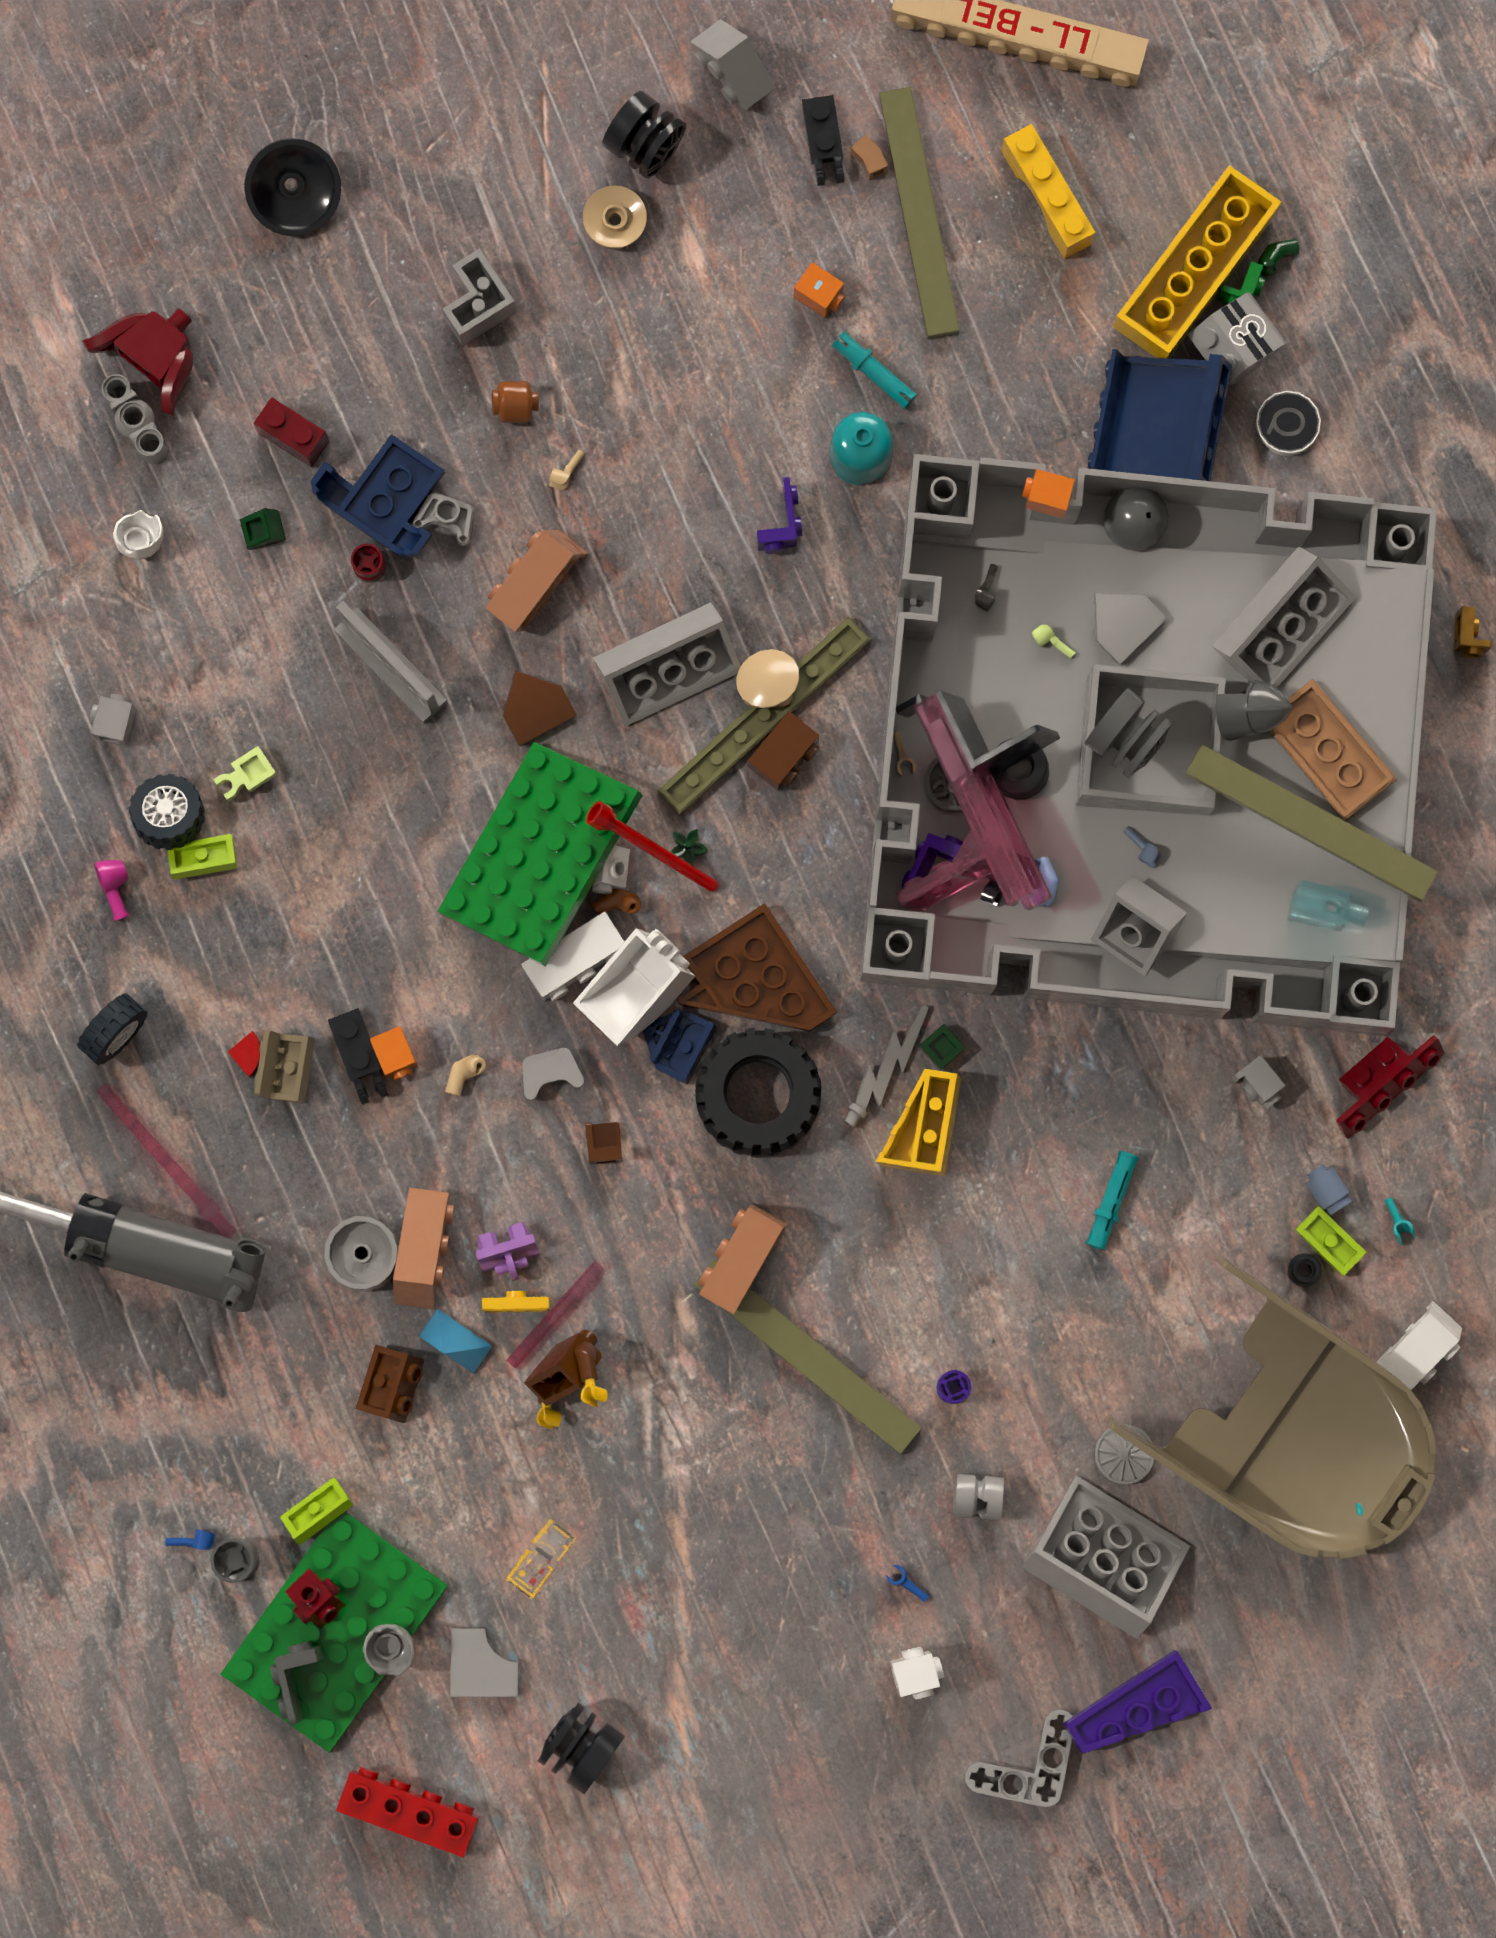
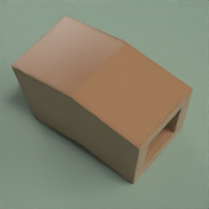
M864 135L851 147V155L862 165L868 180L887 173L888 165L880 148L867 135Z

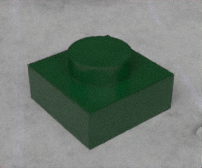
M945 1024L919 1044V1048L940 1071L966 1049Z

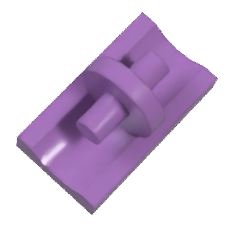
M523 1222L507 1228L510 1241L498 1244L495 1232H488L478 1236L479 1250L475 1252L483 1273L495 1269L497 1276L510 1272L512 1281L519 1279L517 1270L529 1266L527 1259L540 1255L533 1233H529Z

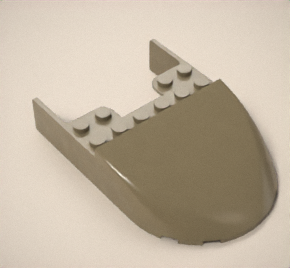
M1219 1254L1216 1261L1224 1269L1268 1298L1266 1304L1243 1337L1245 1352L1263 1365L1226 1420L1209 1409H1195L1186 1417L1171 1441L1164 1448L1157 1447L1110 1414L1105 1419L1106 1423L1112 1431L1278 1543L1300 1554L1316 1558L1319 1556L1344 1559L1367 1554V1551L1375 1549L1384 1543H1390L1401 1535L1417 1518L1429 1497L1435 1479L1436 1441L1433 1428L1422 1404L1401 1380L1379 1363ZM1357 1503H1360L1364 1510L1361 1516L1356 1513Z

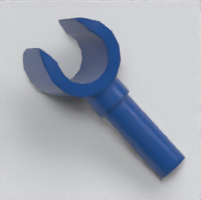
M196 1529L194 1539L166 1538L165 1545L209 1550L212 1547L215 1534Z
M893 1565L902 1571V1578L899 1581H892L886 1575L888 1582L894 1586L904 1587L921 1601L925 1602L929 1595L907 1578V1573L903 1567Z

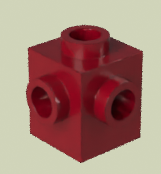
M310 1568L285 1591L296 1605L293 1612L306 1625L311 1621L320 1629L334 1621L339 1611L346 1606L337 1596L341 1592L339 1587L329 1577L324 1580Z

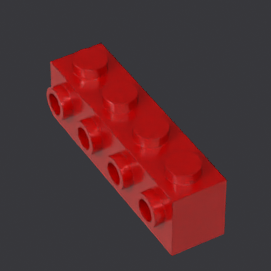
M360 1766L359 1771H350L336 1809L337 1812L464 1858L480 1817L473 1814L474 1807L457 1801L454 1806L441 1802L443 1796L428 1790H424L422 1795L409 1790L411 1787L409 1783L392 1778L390 1783L378 1779V1772Z

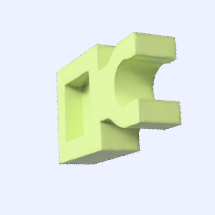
M259 746L231 763L235 770L234 772L221 774L213 780L218 787L225 782L232 783V789L223 794L229 802L238 795L240 789L246 786L249 792H252L277 776Z

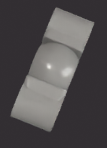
M120 374L108 376L102 383L101 391L115 415L114 423L117 431L122 436L131 440L140 457L146 463H161L168 454V446L155 424V414L152 407L139 399L124 376ZM115 388H126V392L122 397H111V393ZM131 415H143L140 423L136 425L127 424V420ZM156 440L159 442V446L155 451H144V446L148 441Z

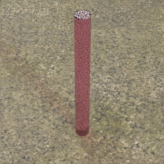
M594 1260L506 1361L516 1369L600 1275L604 1268Z

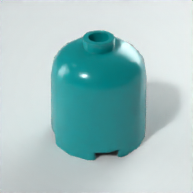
M856 412L846 416L838 423L834 429L828 452L830 463L836 475L846 483L861 486L864 483L879 480L886 474L893 458L892 433L884 420L876 414Z

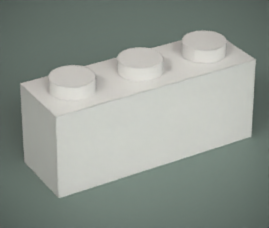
M603 912L563 937L546 967L531 959L521 965L542 1000L546 1001L550 998L553 1002L568 993L567 987L578 980L582 984L597 974L595 969L607 963L624 943V940L606 912Z

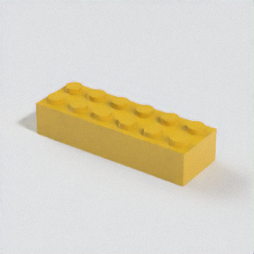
M1229 165L1117 314L1113 328L1155 358H1170L1216 297L1221 286L1227 282L1274 219L1282 202Z

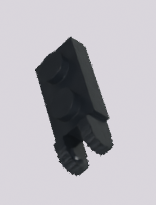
M834 95L802 99L811 165L814 164L817 186L825 185L826 177L822 163L834 162V176L837 183L845 182L842 164L843 152Z
M359 1008L328 1019L349 1079L354 1083L361 1104L369 1103V1095L361 1079L372 1074L376 1090L381 1095V1098L389 1095L380 1072L382 1071L381 1065L371 1044L370 1036Z

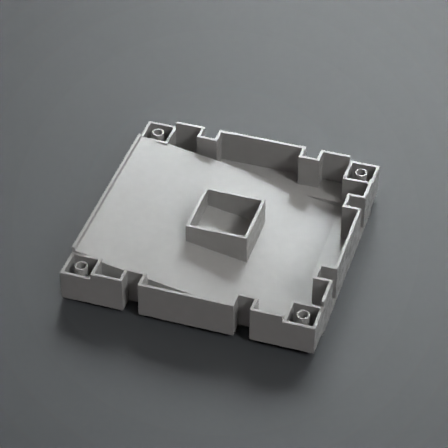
M914 454L910 469L859 982L991 995L997 985L999 963L1026 966L1023 999L1220 1019L1231 1009L1232 988L1255 990L1252 1021L1254 1023L1384 1036L1393 1030L1396 1022L1400 962L1403 961L1408 895L1185 776V773L1202 744L1341 819L1269 731L1228 741L1221 735L1216 719L1217 695L1243 694V691L1247 690L1249 685L1248 680L1230 666L1212 645L1293 552L1300 547L1318 556L1356 598L1277 689L1284 693L1288 699L1313 679L1397 778L1394 784L1346 822L1411 857L1434 569H1432L1437 509L1374 502V498L1308 492L1296 511L1295 522L1273 520L1276 488L1079 468L1075 476L1067 511L1064 518H1059L1026 509L1028 498L1022 497L1027 477L1033 479L1036 469L1045 471L1046 464L980 457V461ZM1139 487L1150 489L1159 494L1166 504L1169 515L1168 527L1163 537L1151 548L1141 551L1123 549L1113 543L1106 533L1103 523L1104 510L1109 500L1124 488ZM1094 594H1144L1167 619L1121 664H1118L1096 641V636L1093 635V629H1095ZM1040 625H1048L1056 637L1076 653L1070 659L1053 646L1050 641L1041 647L1033 638L1032 632ZM1127 688L1145 701L1139 713L1141 718L1145 719L1154 710L1160 712L1151 726L1157 729L1166 718L1173 723L1168 730L1165 742L1145 767L1136 771L1130 778L1122 774L1131 762L1127 757L1124 758L1118 767L1112 766L1113 760L1118 753V750L1114 747L1101 757L1084 744L1100 720ZM941 690L961 697L965 700L989 751L996 748L1000 743L1019 735L1035 725L1057 731L1060 739L1043 748L1049 763V777L1046 786L1037 795L1029 799L1014 800L1000 793L996 789L991 776L988 775L986 777L987 783L984 795L975 806L962 812H949L939 808L931 801L927 794L925 775L931 762L941 754L921 712L907 718L898 715L896 707L921 694L931 698L937 712L940 713L943 709L935 693ZM894 732H901L905 751H907L908 757L915 761L916 770L913 774L910 763L906 761L900 764L902 776L898 775L895 770V765L899 760L893 736ZM1025 758L1009 767L1007 774L1013 780L1022 781L1031 774L1032 765ZM938 764L940 771L944 774L948 768ZM935 769L931 775V786L937 781L942 780V778L938 777ZM971 784V785H969L968 787H970V788H975V787H980V785H979V784H976V785ZM940 786L933 794L944 792V786ZM965 791L967 795L966 803L971 801L978 792L969 793ZM950 793L946 797L937 798L947 805H952L949 799ZM961 794L955 795L954 799L959 806L961 805L962 796ZM1130 826L1143 840L1153 844L1158 849L1161 857L1154 868L1138 859L1142 849L1123 832L1126 827ZM928 833L945 839L946 835H950L963 841L964 848L971 855L966 867L936 856L916 902L908 900L902 893V880L906 872L912 869L916 861V849L921 841H925ZM978 840L1034 860L1048 857L1059 880L1054 902L1049 906L1037 907L1034 905L1031 896L1034 889H1041V879L1038 873L1030 893L1006 885L999 906L980 900L983 889L990 879L967 870ZM1132 876L1187 912L1175 937L1145 977L1091 940L1113 896Z

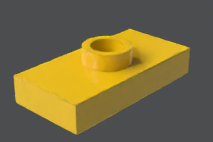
M506 1291V1297L482 1298V1310L485 1313L549 1312L550 1297H526V1291Z

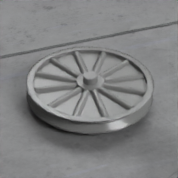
M1124 1424L1152 1443L1150 1437L1142 1429L1134 1425ZM1110 1428L1101 1434L1095 1445L1094 1458L1098 1470L1106 1479L1116 1484L1127 1485L1136 1483L1146 1477L1153 1467L1154 1458Z

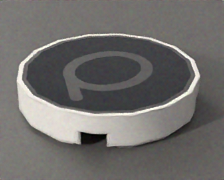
M1283 391L1274 393L1263 402L1256 415L1255 428L1258 439L1270 451L1277 455L1292 456L1301 454L1313 444L1320 431L1321 419L1318 408L1310 398L1299 392Z

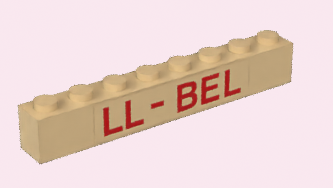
M894 0L890 21L895 22L897 26L904 29H914L915 27L926 30L929 35L942 38L949 36L956 38L958 42L964 45H983L994 53L1005 54L1009 52L1019 55L1022 60L1028 62H1036L1037 60L1050 63L1051 67L1058 70H1068V68L1077 70L1088 78L1096 79L1103 77L1111 79L1112 83L1122 87L1137 85L1149 39L1002 0Z

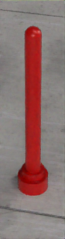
M598 801L590 808L586 817L588 825L598 831L602 829L604 831L611 830L710 892L718 889L719 885L715 879L618 820L616 814L613 813V809L607 804Z

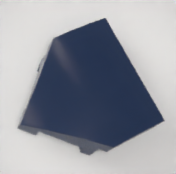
M677 1009L672 1014L656 1019L642 1033L645 1036L651 1055L650 1059L655 1068L687 1085L717 1026L688 1011L681 1012Z

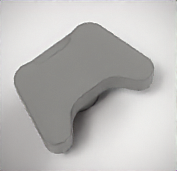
M432 493L426 498L414 518L412 526L418 529L422 527L425 530L433 526L449 530L454 533L458 545L465 548L469 546L471 541L475 513L473 507L468 503L438 493Z
M559 1048L528 1056L523 1060L524 1095L529 1101L535 1100L540 1089L546 1084L566 1081L574 1088H581L584 1085V1078L571 1051L567 1048Z

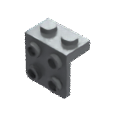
M311 1641L291 1645L288 1647L289 1653L275 1657V1664L271 1665L273 1682L275 1686H281L283 1694L282 1699H278L282 1719L288 1718L290 1725L297 1724L303 1720L292 1668L318 1662L324 1658L321 1645L313 1647Z

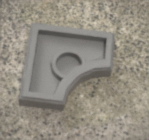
M451 1628L450 1697H518L519 1662L506 1660L495 1653L488 1642L486 1628Z

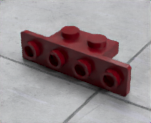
M1435 1035L1430 1037L1410 1056L1393 1040L1387 1037L1339 1079L1341 1085L1358 1100L1336 1120L1345 1138L1348 1139L1354 1133L1362 1131L1371 1118L1378 1112L1387 1109L1395 1097L1403 1090L1411 1088L1419 1076L1427 1069H1431L1439 1063L1444 1055V1050L1440 1040Z

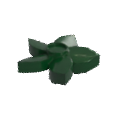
M698 829L690 831L687 838L681 833L673 832L674 841L678 846L674 847L671 853L678 857L683 856L684 861L691 865L694 863L695 855H703L708 852V849L703 844L697 843L699 837Z

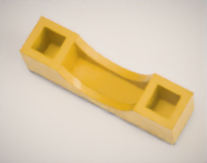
M1030 124L1004 138L1001 152L1016 178L1021 179L1033 193L1046 220L1048 232L1063 258L1066 259L1092 245L1096 232L1034 126Z

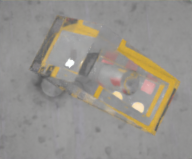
M549 1519L531 1541L505 1580L532 1600L577 1538L552 1519Z

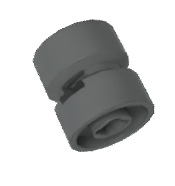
M241 1538L226 1539L220 1542L212 1551L210 1558L211 1569L215 1576L229 1583L245 1581L252 1577L257 1571L260 1562L259 1553L255 1546L248 1540Z

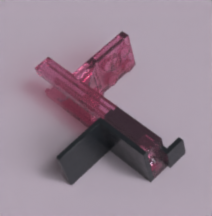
M940 690L930 697L918 694L897 706L896 712L898 715L909 718L917 714L971 827L970 832L951 863L950 861L941 862L931 869L933 873L924 878L921 876L915 877L904 884L905 888L896 893L900 904L926 910L993 873L1009 906H1015L1021 900L1024 909L1032 910L1052 899L1053 897L994 776L1059 740L1058 732L1035 725L989 751L965 700L961 697Z

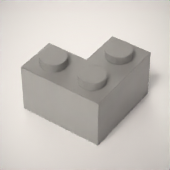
M718 20L690 41L696 51L693 54L696 63L702 70L708 69L717 80L720 79L724 86L721 92L731 105L735 103L744 110H747L776 88L749 37L723 20Z
M480 248L452 265L454 276L466 294L442 309L446 323L462 346L517 313L514 299Z

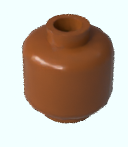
M502 381L498 384L497 390H492L493 415H498V419L502 423L529 422L532 418V411L539 410L538 392H532L531 385L527 381Z

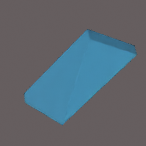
M439 1309L436 1310L419 1335L423 1340L473 1374L493 1347Z

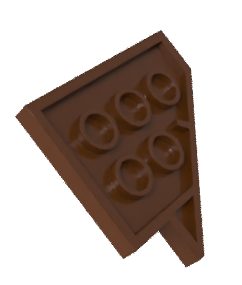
M765 903L683 956L690 963L688 968L695 975L699 985L678 998L677 1002L679 1005L808 1032L837 1014L836 1009Z

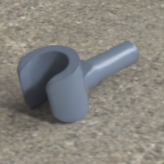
M1130 826L1126 827L1123 832L1142 849L1138 859L1154 868L1161 857L1158 849L1153 844L1143 840Z

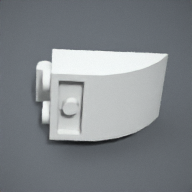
M636 928L573 1004L618 1046L630 1040L653 1023L675 1001L695 975L688 969L690 963L679 954L680 950L658 929L648 933Z

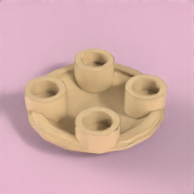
M774 649L759 651L748 657L740 666L736 677L737 690L744 703L749 706L759 708L787 706L792 701V694L796 691L799 683V668L794 659L783 651Z

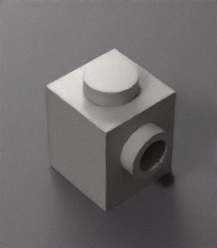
M111 694L110 698L100 696L99 704L93 705L90 714V723H93L91 734L96 740L128 747L137 712L133 703H129L130 698L119 694Z

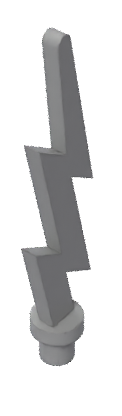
M921 1006L901 1045L896 1031L893 1030L876 1079L870 1065L867 1066L855 1102L849 1105L847 1108L849 1113L843 1120L848 1126L855 1128L860 1118L864 1119L868 1114L866 1108L871 1094H873L878 1107H880L896 1061L901 1072L905 1069L928 1012V1006Z

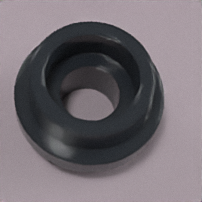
M1307 1253L1295 1256L1288 1265L1290 1279L1301 1287L1315 1284L1322 1273L1319 1260ZM1301 1264H1306L1310 1268V1273L1306 1277L1300 1275L1298 1271Z

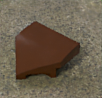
M516 670L514 671L506 704L503 706V717L519 746L577 715L561 685Z

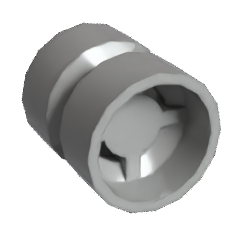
M956 1474L953 1517L972 1519L975 1514H979L982 1520L1001 1521L1004 1478L985 1476L979 1481L975 1475Z

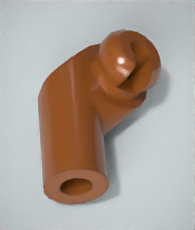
M618 888L613 889L611 894H605L595 900L591 905L598 915L603 912L607 913L613 908L629 914H635L641 908V901L637 894Z

